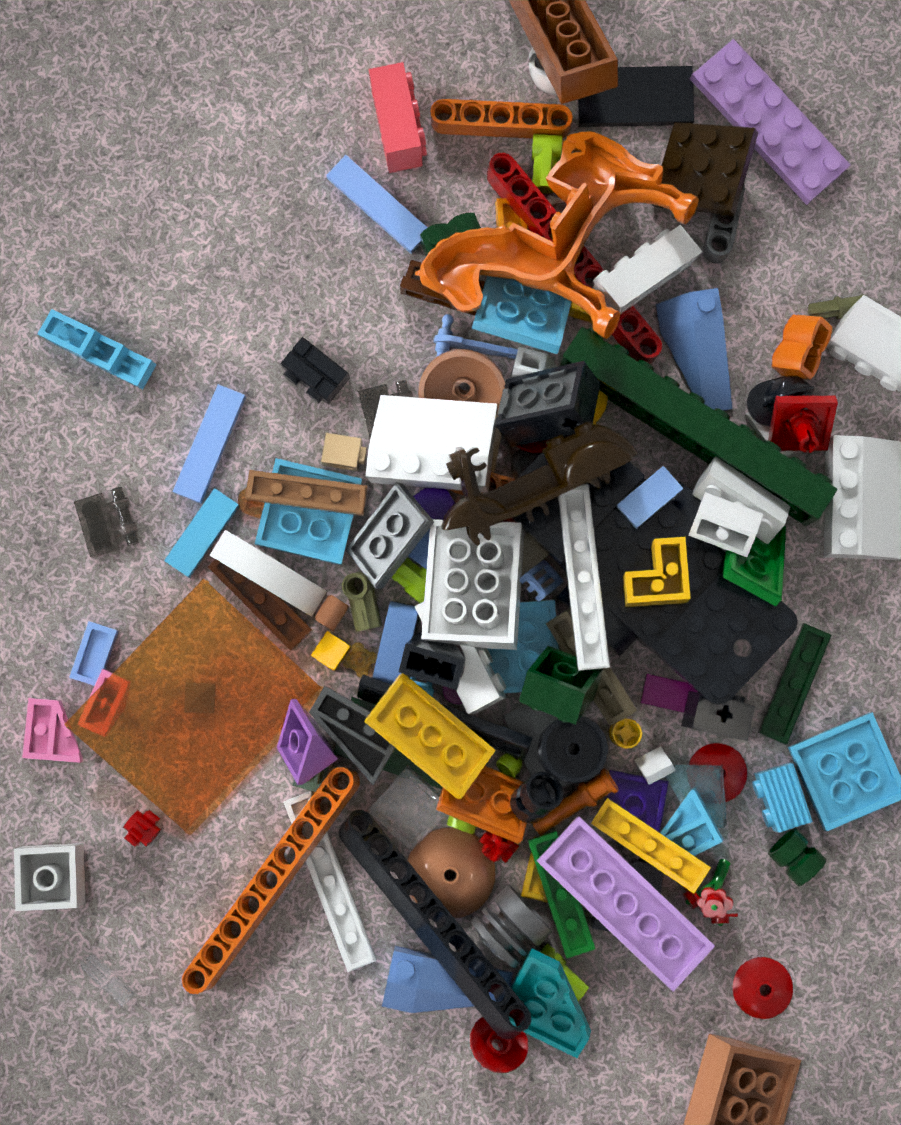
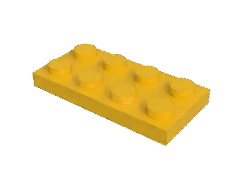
M402 673L396 678L364 721L457 799H461L496 751L407 675Z

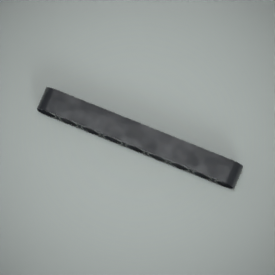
M364 810L353 811L339 827V837L344 845L496 1034L505 1040H510L526 1030L531 1024V1013L373 817ZM352 824L356 825L359 828L360 832L356 831L353 828ZM371 848H374L375 850H377L378 853H379V856L376 855V854H374V853L372 852ZM390 871L394 872L397 875L398 879H395L391 875ZM410 895L416 898L417 903L411 900ZM429 919L435 922L437 928L431 925ZM449 943L455 947L456 952L450 948ZM469 968L474 970L476 977L470 973ZM489 992H491L494 995L496 1001H493L491 999V997L489 996ZM509 1017L515 1021L516 1026L511 1024Z

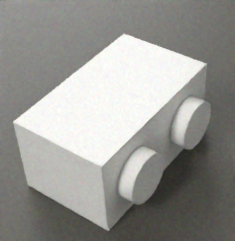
M705 492L688 536L748 557L763 513Z

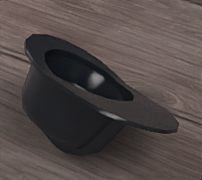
M783 376L764 381L754 386L749 392L747 409L756 422L770 427L776 396H813L812 393L815 389L814 386H810L809 383L798 376Z

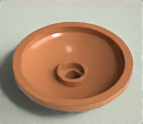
M456 349L440 354L427 365L419 382L418 395L419 398L494 403L498 404V414L503 389H505V379L498 366L487 356L473 350ZM467 383L470 389L462 390L460 384Z
M453 827L436 829L423 836L411 850L408 862L454 918H461L478 910L489 898L495 883V864L482 853L484 844L479 842L480 838L478 836ZM452 869L456 872L454 880H447L444 874L447 870Z

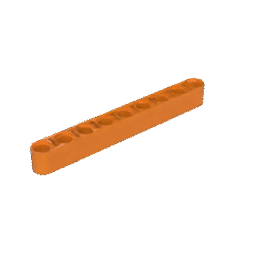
M337 767L327 775L185 970L182 976V984L187 992L199 994L212 989L358 790L360 778L355 770ZM342 773H346L350 779L348 787L344 790L338 785V778ZM325 797L332 804L331 810L327 814H324L320 809V803ZM306 822L313 826V834L309 839L305 838L302 833L303 825ZM288 847L293 848L295 851V859L292 863L287 862L284 857L285 850ZM270 871L274 872L277 876V884L274 888L267 884V875ZM252 896L256 897L259 902L257 912H253L249 908V900ZM234 921L238 922L241 927V933L238 937L234 936L231 932V925ZM215 946L220 947L223 952V958L220 962L213 956ZM197 971L202 972L205 981L203 986L198 985L195 980Z

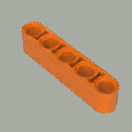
M439 99L433 103L430 110L431 126L437 133L449 135L533 139V134L562 135L563 139L570 133L573 119L571 110L561 104ZM441 113L451 116L446 121L437 119V116ZM473 114L478 116L479 120L469 122L465 118ZM497 116H505L508 121L500 124L494 119ZM532 117L537 123L528 125L523 122V119ZM559 118L564 120L566 124L556 126L552 123V120Z

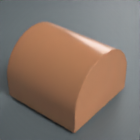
M328 595L314 618L334 632L350 606L333 595Z

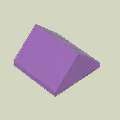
M291 699L277 749L297 785H303L338 758L314 719L297 699Z

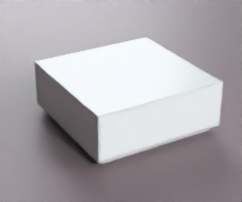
M661 746L634 760L649 785L675 772L672 762Z

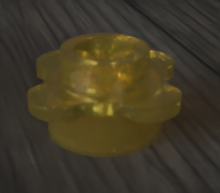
M356 642L352 645V651L348 656L344 657L342 663L345 668H351L356 671L358 677H362V675L367 676L370 666L376 663L377 654L369 652L362 643ZM359 657L363 658L361 663L357 661Z

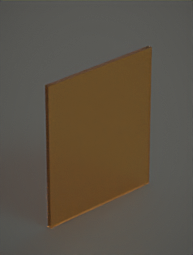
M203 578L64 725L179 825L185 833L191 835L278 743L290 700L297 699L304 709L308 711L314 705L323 687L319 686L211 586L208 580Z

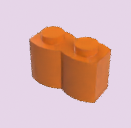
M793 314L783 329L782 342L773 353L772 368L782 376H798L811 380L819 368L821 354L830 341L832 326L823 317Z

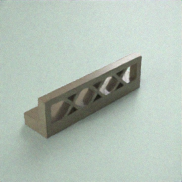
M568 608L548 621L546 625L562 651L576 656L571 608ZM611 667L604 668L594 702L609 726L632 715L637 709Z

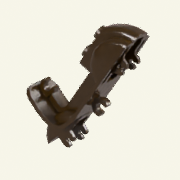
M589 421L574 428L575 433L566 438L563 435H559L546 442L547 447L542 449V452L548 463L547 465L493 491L481 493L477 485L475 471H481L487 465L485 462L477 465L471 463L472 455L480 452L479 448L472 447L466 452L462 446L455 447V452L449 454L450 462L446 463V466L453 480L459 478L465 498L460 499L450 507L443 518L441 528L442 530H452L466 527L468 537L475 545H480L478 534L481 533L486 540H490V526L524 512L526 518L533 522L535 521L532 516L533 508L541 507L543 513L548 515L549 508L545 502L587 482L600 488L598 478L608 484L611 479L610 471L632 461V457L638 453L632 444L620 433L599 424L593 425Z

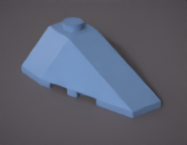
M718 288L688 292L656 304L660 334L673 354V358L682 371L691 392L701 396L705 400L704 404L713 410L715 408L723 411L732 410L724 321Z
M395 946L382 1007L409 1013L474 1007L433 954ZM469 968L470 973L476 977L474 970ZM495 968L510 986L513 972ZM489 992V996L491 997V999L493 1001H496L494 995L491 992Z

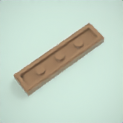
M249 470L245 500L364 516L368 487L366 485Z

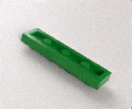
M553 831L529 839L528 843L565 956L568 959L596 948L581 903L537 862V859L559 837L557 831Z

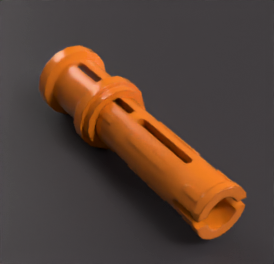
M604 768L600 770V775L589 782H581L577 787L578 790L564 798L557 808L533 824L537 833L543 835L546 831L574 815L586 806L594 807L597 805V801L611 792L614 794L618 792L619 789L609 772Z

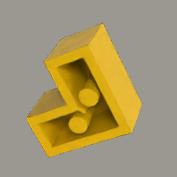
M686 538L654 539L651 544L653 570L625 572L623 575L625 607L687 603L691 599Z

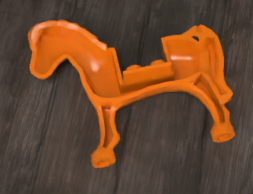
M596 132L570 134L563 142L560 160L546 177L548 186L567 205L562 213L556 212L551 220L550 228L553 242L515 223L509 228L502 225L497 228L485 227L467 230L463 233H455L449 238L439 241L436 247L427 254L420 270L416 271L415 275L420 276L423 286L446 297L458 311L463 313L477 311L481 307L483 294L479 284L480 275L514 279L523 286L551 291L585 310L591 316L593 330L607 339L617 327L620 312L612 307H607L603 292L583 285L574 275V266L593 228L607 212L616 206L629 203L654 204L670 209L678 222L687 224L697 209L699 199L695 195L679 191L674 185L661 184L663 179V167L661 165L641 162L621 144Z

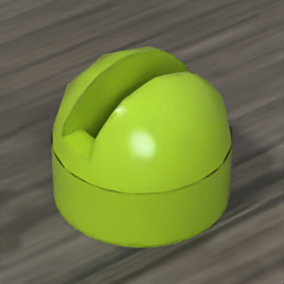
M505 753L498 759L496 766L503 774L515 778L522 769V759L516 760L514 756Z

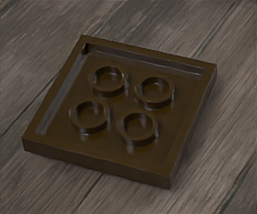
M674 122L661 165L663 167L661 184L674 185L683 193L697 196L699 201L695 212L735 215L758 137L757 130L750 127ZM652 204L656 208H663L661 206Z

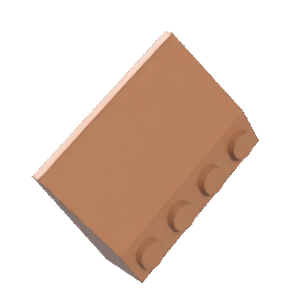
M709 1034L683 1125H784L801 1060L733 1038Z

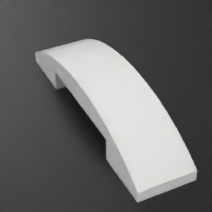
M226 530L210 554L211 557L311 617L327 592Z

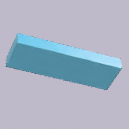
M214 488L164 561L190 578L240 505Z

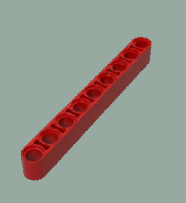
M504 152L495 154L490 160L487 171L489 184L501 198H506L510 203V208L519 219L522 218L526 223L527 230L553 242L549 237V234L552 233L550 223L557 211L511 155ZM495 168H504L508 173L499 174L495 171ZM513 190H522L525 196H516ZM531 212H540L544 218L536 219L531 215ZM583 246L578 257L580 263L574 266V275L580 283L593 288L586 283L585 279H594L604 269L588 249ZM634 306L620 314L619 322L612 336L620 346L629 352L628 356L638 362L643 360L651 365L662 350L660 338ZM622 323H630L634 331L628 332L624 330ZM640 345L649 346L652 354H644L640 349Z

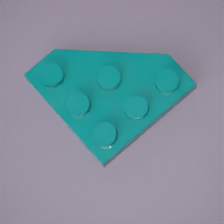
M532 948L510 986L531 1013V1024L523 1032L578 1058L590 1038L591 1028L561 963ZM509 1017L511 1024L516 1026L515 1021Z

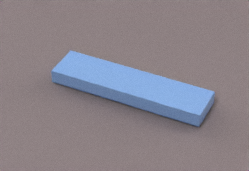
M347 155L326 175L332 184L409 253L412 254L421 244L420 234L427 227Z
M219 384L217 385L172 492L202 503L246 396Z

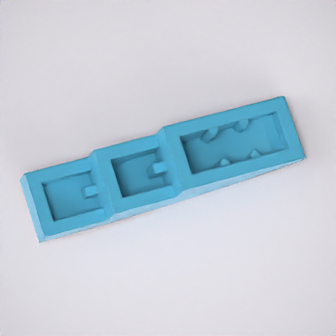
M53 309L49 312L38 332V335L142 390L157 365L152 360L129 350L124 345Z

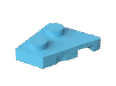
M696 787L691 789L660 832L694 856L722 843L724 840Z

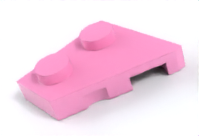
M28 698L22 758L77 763L83 761L61 700Z

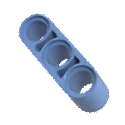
M390 601L372 678L392 685L401 674L399 673L405 644L414 637L418 613L415 606Z

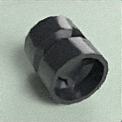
M535 773L512 793L510 805L513 813L518 819L526 823L540 821L560 805L563 800L562 785L550 773Z

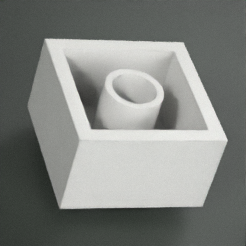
M84 843L22 846L14 849L15 911L78 908L86 904Z

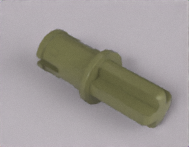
M865 294L846 298L835 296L833 300L810 303L807 311L808 316H818L824 319L836 317L838 320L842 319L849 309Z

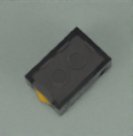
M585 361L508 378L505 381V389H503L497 414L499 417L496 418L495 426L512 447L552 439L559 435H572L575 433L574 428L589 421L593 424L601 383Z

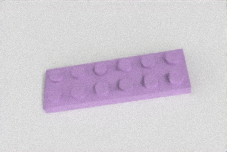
M734 39L691 75L690 80L733 126L750 127L757 130L758 137L754 149L806 205L849 168L850 163Z
M579 816L537 859V862L673 992L715 947L711 941Z

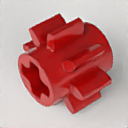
M137 810L123 826L129 832L124 839L134 847L139 846L140 843L147 847L161 831L156 825L160 818L150 810L144 814Z
M488 831L479 839V842L484 844L482 853L493 862L502 859L507 863L519 848V845Z

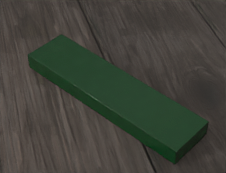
M802 624L759 728V734L785 745L788 744L831 639V634L808 624Z

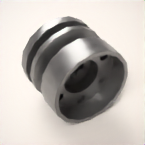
M508 884L494 898L501 911L496 914L485 907L482 912L490 922L487 924L476 915L471 920V923L477 930L479 938L497 958L507 962L516 969L521 963L513 951L516 949L522 956L527 958L529 952L523 941L527 938L539 946L553 931L525 899Z

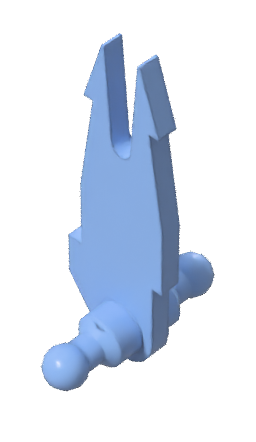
M450 314L443 316L442 328L438 330V335H435L433 340L436 344L435 351L437 356L449 351L450 347L511 359L516 358L518 349L511 347L508 348L453 336L451 324L454 319Z

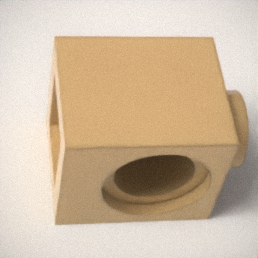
M326 433L321 462L326 467L358 471L359 464H365L367 447H362L363 442L361 438Z

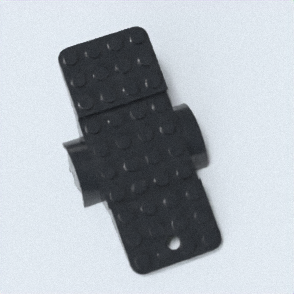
M543 452L518 478L548 464ZM628 462L611 470V479L608 484L598 478L600 488L588 482L585 483L589 485L607 644L620 657L637 640L655 653L708 702L716 705L727 703L794 633L798 624L797 616L783 601L774 606L723 577L726 552L718 546L688 536L701 500L692 495L693 491L683 483L678 481L683 490L638 529L616 507L618 503L646 481L645 475L631 462ZM558 497L545 502L549 508L548 515L543 513L541 507L533 508L532 516L535 520L533 522L526 518L525 512L512 517L516 523L522 524L523 529L567 574ZM685 537L691 599L687 603L625 607L624 573L653 570L651 544L654 539ZM567 585L556 598L571 608ZM743 639L749 642L751 652L748 656L739 657L735 654L733 647L737 640Z

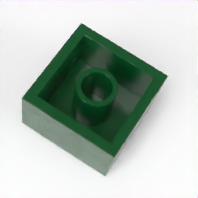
M547 646L527 670L519 702L528 705L533 710L553 715L562 722L576 725L595 698L604 668L578 671L576 656Z

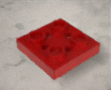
M836 395L776 396L768 441L778 445L782 449L781 451H802L804 453L806 451H809V453L813 451H828L838 405Z

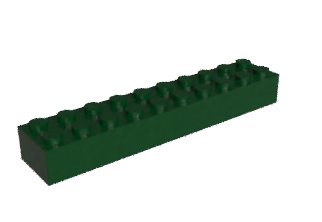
M583 326L563 354L560 366L585 361L601 383L600 391L608 396L610 402L707 464H710L715 457L721 459L790 506L788 515L804 526L819 520L838 490L832 485L833 481L820 473L815 475L806 469L807 465L796 457L788 458L781 453L782 449L771 441L763 442L755 437L756 432L750 427L743 424L738 426L730 421L731 417L726 412L715 408V410L704 404L705 400L701 396L693 392L686 393L679 388L680 384L671 377L664 376L663 378L653 372L655 369L652 365L643 360H639V362L628 356L629 352L624 347L618 344L612 346L603 340L604 337L595 332L593 328L587 330Z

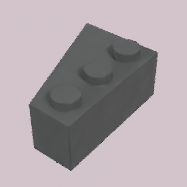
M324 686L309 713L367 777L370 783L374 785L393 754L395 747L364 722L371 711L333 689Z

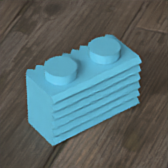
M785 763L754 773L756 780L752 781L753 789L757 798L763 799L766 809L762 810V816L768 828L772 827L773 831L779 833L813 822L793 763Z

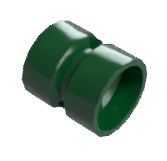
M793 828L771 847L768 855L779 867L787 868L786 874L797 886H802L824 867L827 859L815 847H808L809 840L797 828Z

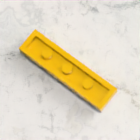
M609 798L606 799L591 822L593 826L692 893L697 891L711 869L709 865Z

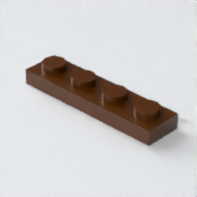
M216 559L208 566L290 651H293L313 631L280 597Z

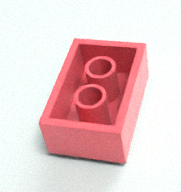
M403 62L369 69L371 90L389 173L423 166L422 156H427L426 140L423 127L421 128L420 112L417 99L415 100L411 72L405 73Z

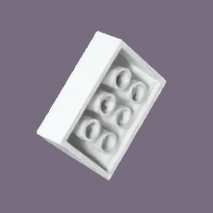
M863 295L839 321L826 348L830 350L829 353L834 358L841 361L846 359L855 365L854 368L859 373L866 376L873 375L881 380L880 384L884 388L901 392V317Z
M380 395L369 443L365 476L371 483L395 485L398 482L404 486L462 490L459 478L453 480L447 469L446 463L450 462L449 454L455 452V447L462 446L466 452L472 447H478L480 452L472 455L471 463L474 465L481 462L486 463L487 466L481 471H475L479 491L489 492L498 404Z
M833 435L830 438L828 451H825V476L833 481L832 485L838 490L825 509L824 557L901 560V441L865 436Z
M433 520L434 523L430 527L421 639L487 649L517 650L521 596L520 578L522 577L524 529L522 524L499 522L490 526V540H486L479 533L480 545H475L468 537L466 527L442 530L443 520Z

